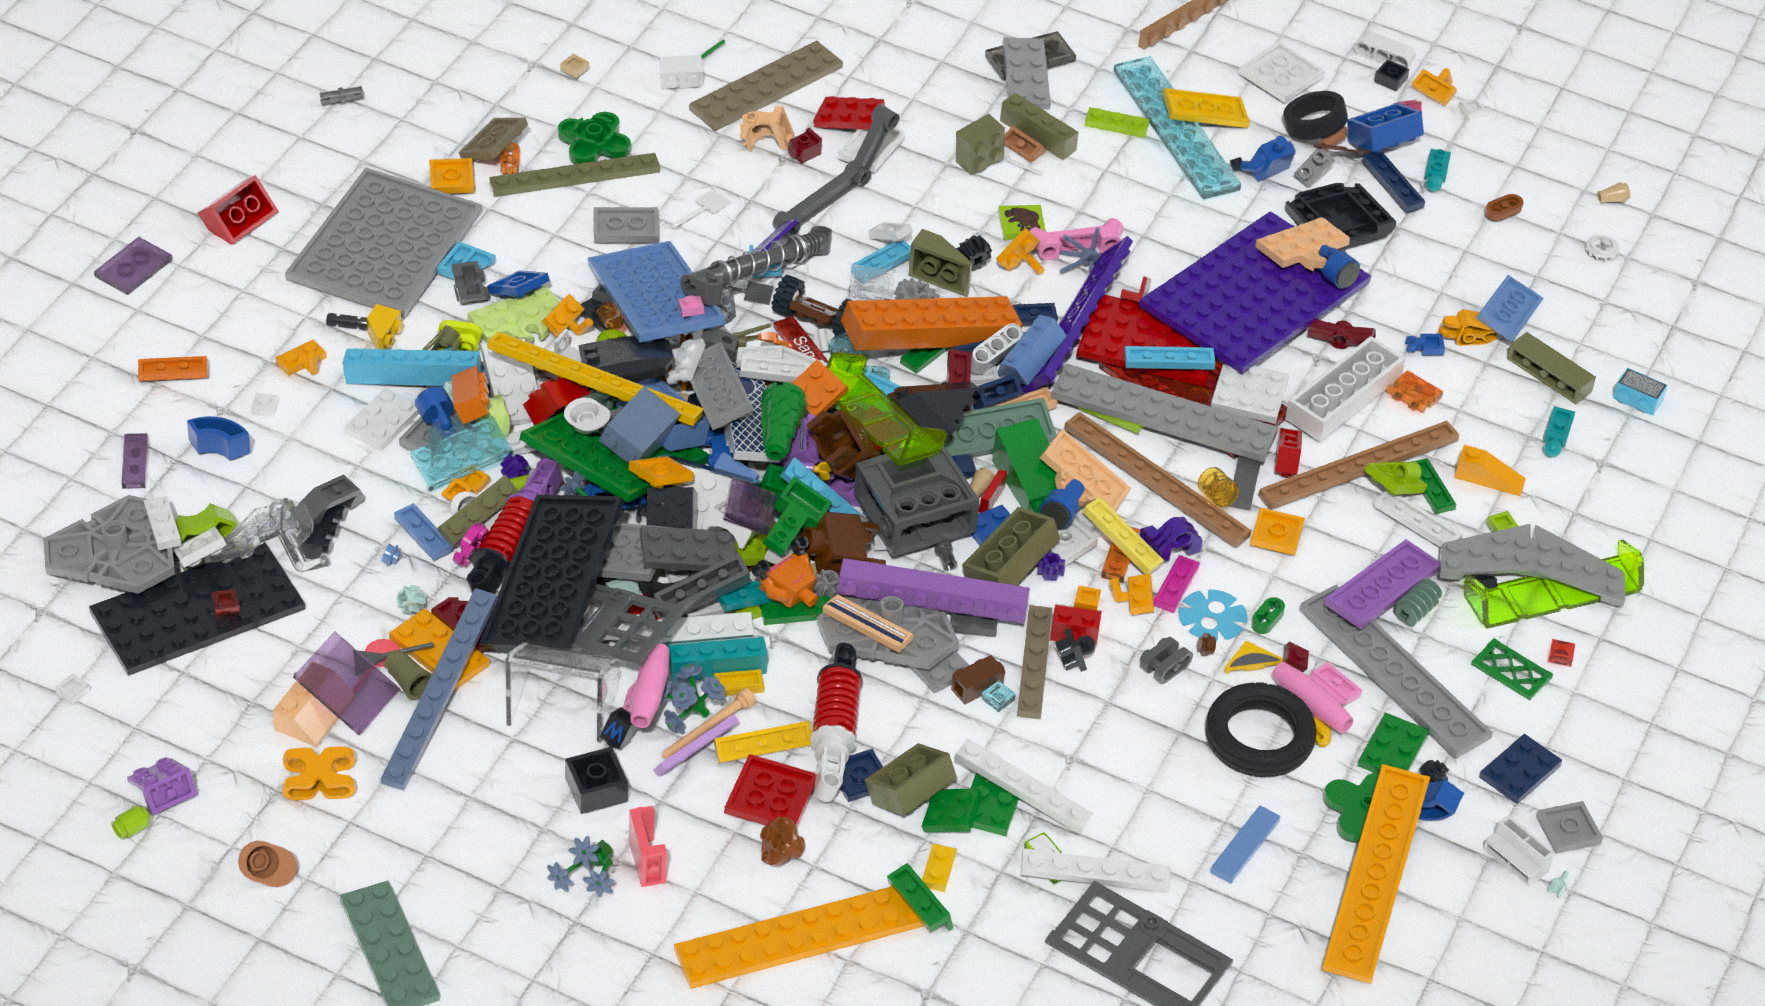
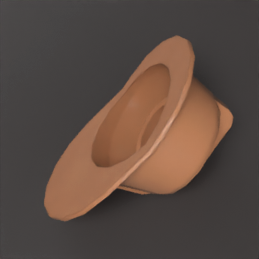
M256 840L249 842L239 854L238 865L241 873L250 880L268 886H285L293 880L297 873V862L294 855L289 850L266 841Z

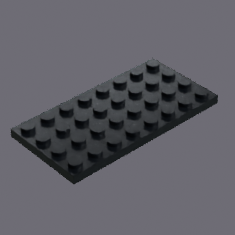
M536 495L497 596L498 601L489 617L479 643L482 650L570 653L624 505V500L621 496Z
M266 542L175 574L139 594L126 592L89 606L91 616L127 676L306 610L305 602Z

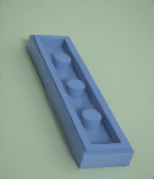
M1259 805L1211 866L1210 873L1232 884L1278 825L1281 816Z

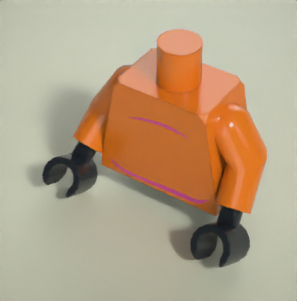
M802 536L799 538V542L797 538L791 542V549L798 552L797 556L793 553L771 568L764 559L752 567V574L761 578L759 580V589L764 591L769 599L779 601L787 607H793L801 601L808 607H812L819 598L813 592L816 576L811 567L808 553L804 551L809 544L807 537Z

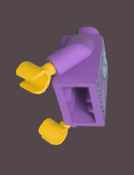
M803 418L800 425L797 426L795 436L792 438L789 452L785 458L781 459L780 462L769 463L785 468L788 462L795 457L810 471L818 473L820 479L829 480V472L832 470L828 463L821 462L818 466L814 465L819 461L818 447L812 437V431L806 425L809 422Z

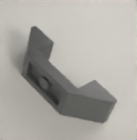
M343 474L313 488L290 511L289 516L306 530L319 524L327 509L342 502L350 509L363 503L366 498L361 490Z

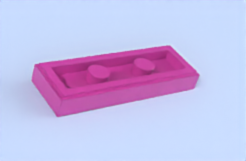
M1178 555L1154 598V606L1175 613L1199 570L1200 562Z

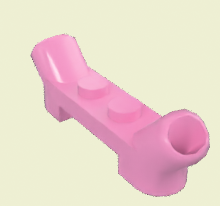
M1109 218L1103 226L1046 232L1034 227L1030 232L1040 240L1034 249L1038 251L1041 259L1051 260L1059 259L1060 250H1080L1064 239V234L1085 248H1090L1095 229L1098 227L1100 231L1095 248H1098L1099 252L1103 253L1121 240L1120 236L1123 233V225L1118 219Z

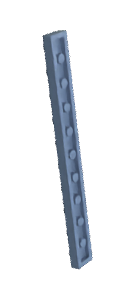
M474 589L384 770L381 784L405 790L498 601L497 594Z

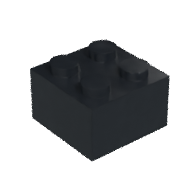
M694 487L647 488L646 525L697 529L698 493Z
M612 746L565 758V779L581 814L628 801V781Z

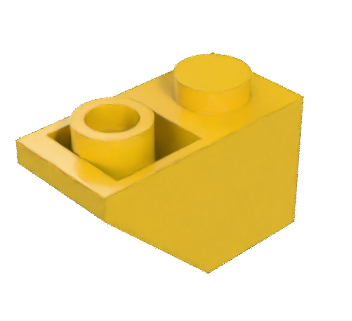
M376 304L367 317L368 335L376 349L390 348L394 337L403 328L401 311Z

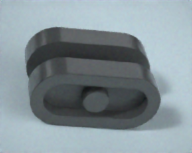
M1169 636L1162 638L1156 646L1142 653L1140 667L1148 673L1155 671L1154 678L1165 684L1189 666L1193 659V653L1186 647L1179 649V642Z

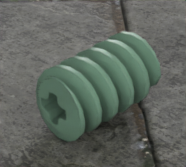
M1425 578L1420 580L1407 594L1396 602L1395 613L1398 619L1406 626L1413 627L1416 625L1417 622L1439 604V598L1442 596L1441 588L1431 579Z

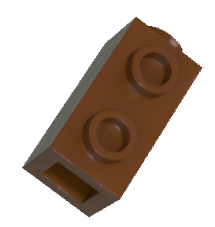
M992 655L979 659L975 663L958 669L952 674L951 690L966 705L1004 685L1005 668Z

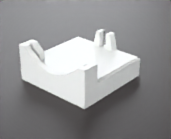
M724 500L712 507L703 526H719L727 529L734 535L738 547L744 549L750 538L761 532L765 523Z

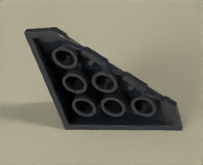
M972 382L900 386L895 388L894 392L887 394L894 420L929 441L935 442L954 433L955 427L953 424L955 422L960 424L965 417L963 409H970L975 402L972 396L974 394L975 396L980 395L982 391L981 387Z

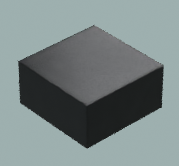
M1387 59L1376 71L1374 82L1397 92L1408 79L1410 69Z

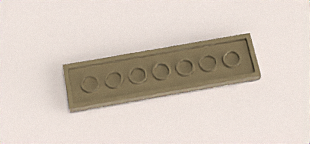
M816 40L689 103V110L716 132L741 119L742 115L751 111H757L843 68V61Z

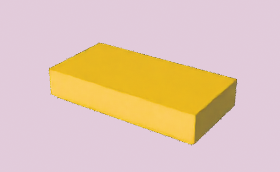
M761 669L713 673V676L718 678L725 687L723 692L725 696L736 695L743 688H748L753 694L764 693Z

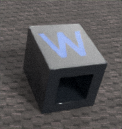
M622 707L611 712L599 737L605 740L606 744L610 747L612 746V748L619 750L628 745L637 729L631 723V713Z

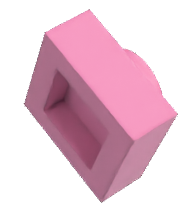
M686 296L685 298L678 299L682 317L704 314V305L700 296Z

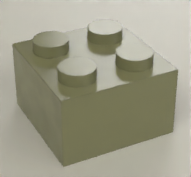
M987 114L956 131V163L972 176L995 162H999L1004 158L1005 127L990 114Z

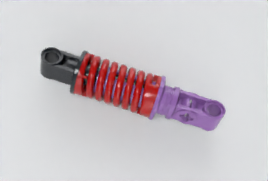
M548 457L541 459L531 476L527 479L524 487L517 494H511L506 500L507 503L498 515V518L491 526L479 548L472 554L471 561L474 567L466 578L471 593H473L475 588L493 593L499 582L504 581L536 495H554L556 489L562 483L563 478L556 460Z

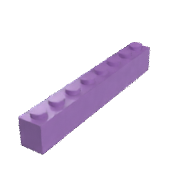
M843 558L837 594L879 601L887 596H896L902 599L904 605L1024 624L1030 588Z

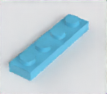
M1125 346L1124 350L1126 368L1215 369L1213 348Z
M795 457L788 462L780 477L787 483L795 476L830 500L832 504L826 512L862 515Z

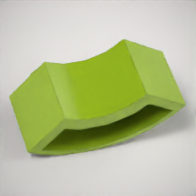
M209 503L198 514L190 516L178 515L175 520L181 544L214 526L224 539L238 524L230 510Z

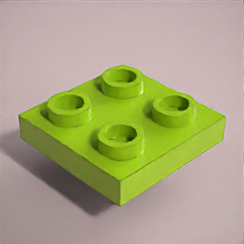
M1415 461L1368 463L1365 468V472L1372 476L1371 479L1382 484L1387 488L1388 493L1395 496L1399 494L1413 495L1415 493H1425L1428 486L1420 480L1421 468Z

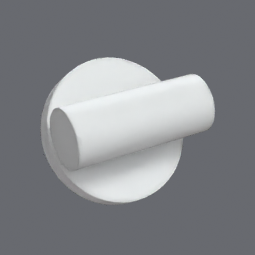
M822 328L818 329L814 334L813 341L818 349L827 351L834 346L836 338L830 329Z

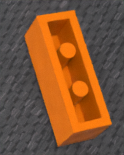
M473 366L452 375L453 406L462 423L465 424L487 415L490 400L487 396L489 390L485 373L480 372L477 366Z

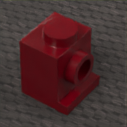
M809 127L806 128V132L789 140L788 153L801 164L821 155L822 138Z

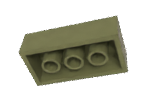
M1017 507L962 564L966 578L1017 585L1060 540L1054 518Z

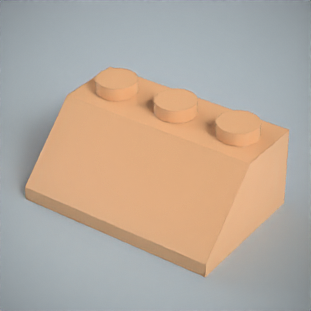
M311 662L272 710L274 730L317 747L355 699L354 695L332 670Z

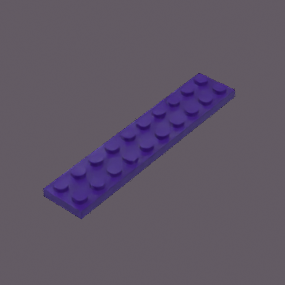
M1126 236L1101 253L1059 323L1067 337L1028 385H1021L1023 395L1039 390L1043 384L1046 383L1048 385L1055 379L1056 370L1065 362L1063 358L1073 349L1072 343L1080 337L1081 328L1089 322L1090 318L1088 316L1098 307L1097 301L1106 294L1105 288L1113 282L1114 273L1123 265L1121 261L1129 255V248L1133 243L1131 238Z

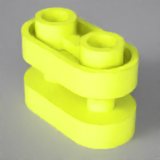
M444 320L439 324L437 333L445 325H448L460 334L457 339L461 342L457 347L459 351L478 350L483 334L480 326L474 323ZM440 345V347L437 350L442 351L446 349V347Z

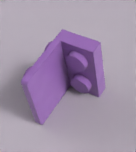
M161 758L155 762V765L136 769L132 775L127 777L130 784L142 790L148 811L152 815L198 795L189 768L173 758Z

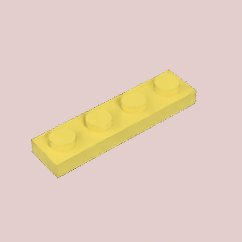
M1098 497L1085 506L1082 512L1144 574L1152 573L1163 564L1164 560L1102 498Z

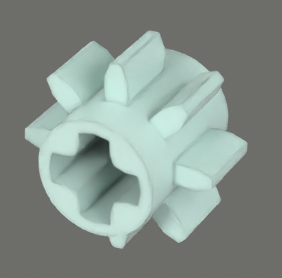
M412 584L409 587L403 586V589L397 593V607L403 608L402 613L411 615L412 612L418 613L424 607L426 602L425 592L419 591V586Z

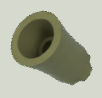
M393 650L386 656L384 667L400 685L407 698L410 700L420 699L432 673L422 668L408 654L401 650Z

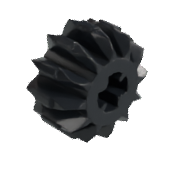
M972 235L969 239L965 238V241L959 243L960 246L956 248L972 262L971 271H975L978 267L981 268L992 257L991 246L981 235L977 237Z

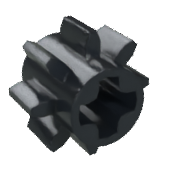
M1428 760L1419 769L1421 775L1430 777L1429 782H1439L1443 779L1448 781L1446 773L1450 770L1443 762L1440 763L1439 760Z

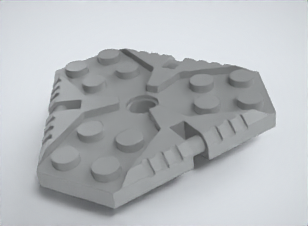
M127 495L90 514L91 520L88 522L80 519L43 538L46 574L87 583L96 582V585L137 594L175 575L173 548L158 551L144 508L143 500L147 499Z
M851 596L844 598L913 633V640L899 653L824 613L817 616V626L830 653L834 652L837 644L845 642L855 648L856 657L860 656V658H869L870 660L882 659L887 663L893 662V664L898 665L900 663L904 666L909 665L910 667L929 670L959 648V640L945 611L941 612V610L904 605L902 599L896 596H887L881 601Z

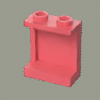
M654 806L629 809L628 841L641 887L666 883L665 844L649 845V842L654 840Z

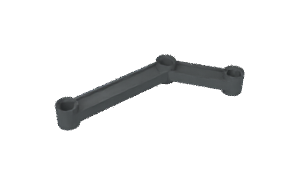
M883 104L876 106L871 115L873 123L855 159L846 165L844 172L789 211L778 212L773 219L772 226L777 229L784 222L796 219L798 223L785 234L786 236L796 235L803 224L857 186L864 187L871 178L870 168L888 132L893 130L899 122V114Z

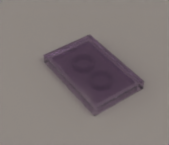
M137 237L94 271V277L128 296L172 261V254L141 237Z
M732 478L728 488L723 520L768 535L775 493Z

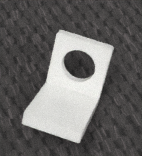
M565 329L554 341V352L581 362L579 350L569 346V330Z

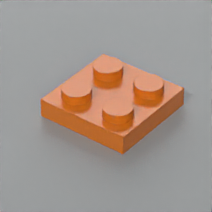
M818 359L792 382L806 394L807 406L805 411L815 416L822 411H827L849 391L847 385Z

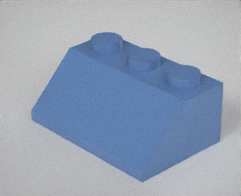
M1039 315L1001 362L997 371L998 376L1003 378L1017 373L1019 382L1028 385L1067 337L1054 318Z

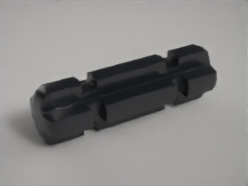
M337 313L327 314L326 324L328 326L336 327L338 325V327L357 329L359 327V330L367 331V317L359 319L358 316L340 314V316H337Z

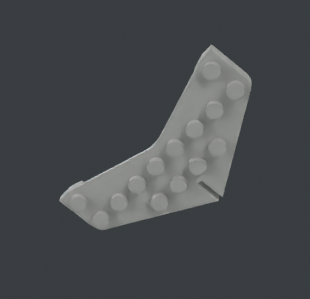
M1531 524L1445 542L1441 547L1439 578L1462 579L1463 575L1514 573L1556 580L1599 595L1600 601L1612 605L1624 606L1625 574L1621 569L1536 524L1533 530V538H1531Z

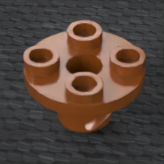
M783 816L778 817L769 826H764L761 830L762 862L772 866H780L789 858L797 859L803 854L805 840L802 836L797 835V828L792 819Z

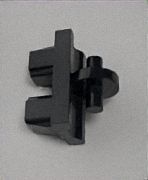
M1071 628L1064 630L1066 638L1055 642L1065 670H1070L1078 666L1080 672L1087 670L1083 655H1090L1096 649L1095 640L1090 636H1082L1075 641Z

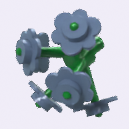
M686 664L675 674L676 678L672 682H666L660 706L663 705L665 698H669L672 700V705L675 708L681 707L685 710L680 715H677L674 711H664L666 717L665 724L674 733L684 732L683 727L685 724L682 719L689 713H699L703 718L709 715L710 711L705 707V699L708 697L711 700L717 699L721 701L724 699L725 695L723 692L725 687L714 676L703 679L701 690L704 694L701 697L698 695L694 676L703 670L702 666Z

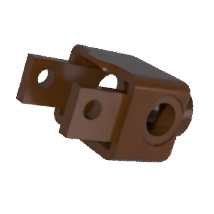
M838 410L834 414L822 411L806 424L808 429L812 431V437L817 444V450L821 457L828 463L834 474L854 480L857 462L880 456L878 449L861 421L842 410Z
M826 512L815 528L806 527L802 533V536L807 537L809 542L804 551L808 555L814 556L818 574L824 569L825 571L833 570L840 576L843 558L886 565V560L869 558L866 552V545L873 540L880 530L879 524L863 522L858 514Z

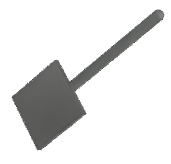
M748 281L746 289L728 286L723 289L745 293L744 300L770 305L774 286Z

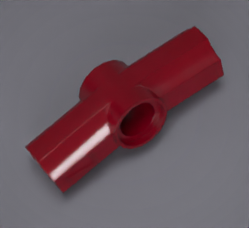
M1316 319L1311 323L1308 330V337L1329 341L1337 349H1346L1349 345L1359 346L1370 336L1376 339V329L1355 327L1343 320L1334 324Z

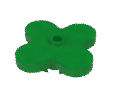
M598 112L592 118L583 120V117L580 119L569 118L561 121L558 125V137L562 141L571 144L569 147V159L575 164L594 162L600 155L621 158L627 156L631 151V141L626 135L618 133L619 117L612 112Z
M1380 772L1367 775L1361 785H1356L1343 779L1330 781L1326 785L1324 800L1329 807L1341 812L1338 831L1343 838L1352 842L1360 841Z

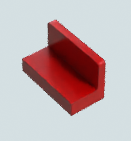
M1143 276L1139 293L1122 289L1120 298L1140 303V299L1149 293L1152 279Z

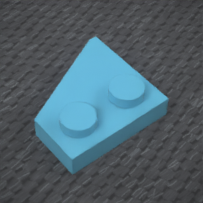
M459 241L437 266V273L454 280L451 264L478 261L479 269H483L496 262V255Z

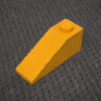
M1464 444L1457 465L1456 479L1521 496L1526 480L1525 477L1488 451Z

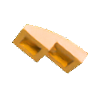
M471 465L460 479L455 477L441 493V496L452 502L453 497L461 492L478 494L491 481L490 476Z

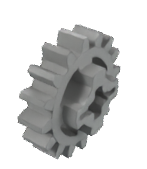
M906 278L903 281H899L894 295H896L895 299L940 298L939 294H935L936 289H930L928 283H922L921 280L915 282L913 278H910L909 281Z

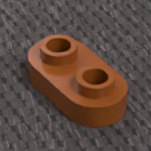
M1516 194L1504 195L1487 203L1485 215L1493 221L1503 220L1520 213L1524 200Z

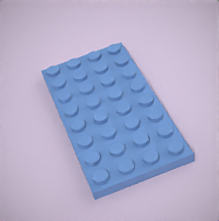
M671 241L587 258L589 268L640 343L652 342L659 338H672L678 334L694 333L697 330L714 329L720 325H725V316L717 305L703 304L704 314L682 317L678 299L685 298L688 295L683 292L680 281L683 275L691 273L692 270Z

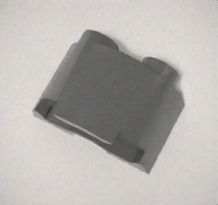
M478 261L451 264L457 302L466 303L489 299L488 287H484L482 282H485L484 270L479 269Z

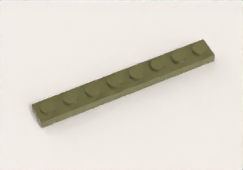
M654 152L489 177V184L493 196L499 197L660 173V164Z

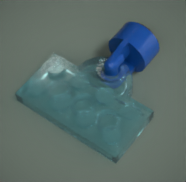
M434 386L427 388L417 396L415 400L416 409L425 423L433 425L430 427L428 435L430 444L410 452V458L430 492L451 483L455 477L460 479L503 460L508 454L513 455L510 444L493 416L473 425L470 422L463 424L458 415H450L454 410V406L443 387Z

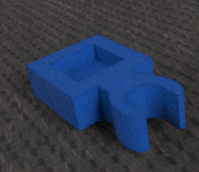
M1421 333L1420 338L1414 336L1406 337L1405 344H1407L1406 351L1408 352L1421 350L1422 355H1444L1445 345L1442 334Z

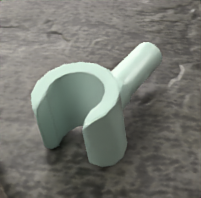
M1564 871L1560 878H1554L1548 888V892L1555 891L1558 893L1557 897H1561L1567 887L1565 881L1570 873Z

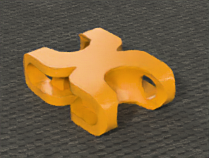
M307 747L286 750L282 761L285 769L289 772L301 774L288 777L284 781L282 786L283 795L289 800H311L320 791L327 799L352 797L356 790L355 781L350 775L337 774V772L349 770L354 766L355 752L349 747H327L323 749L320 755H317L313 749Z

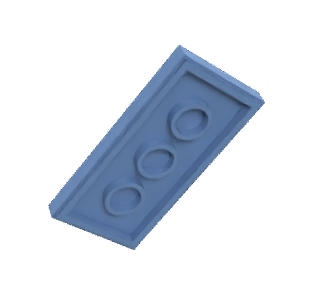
M1507 275L1479 312L1476 319L1513 342L1544 298L1510 275Z

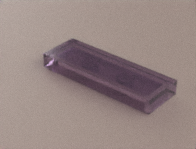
M148 433L124 434L122 489L146 488Z

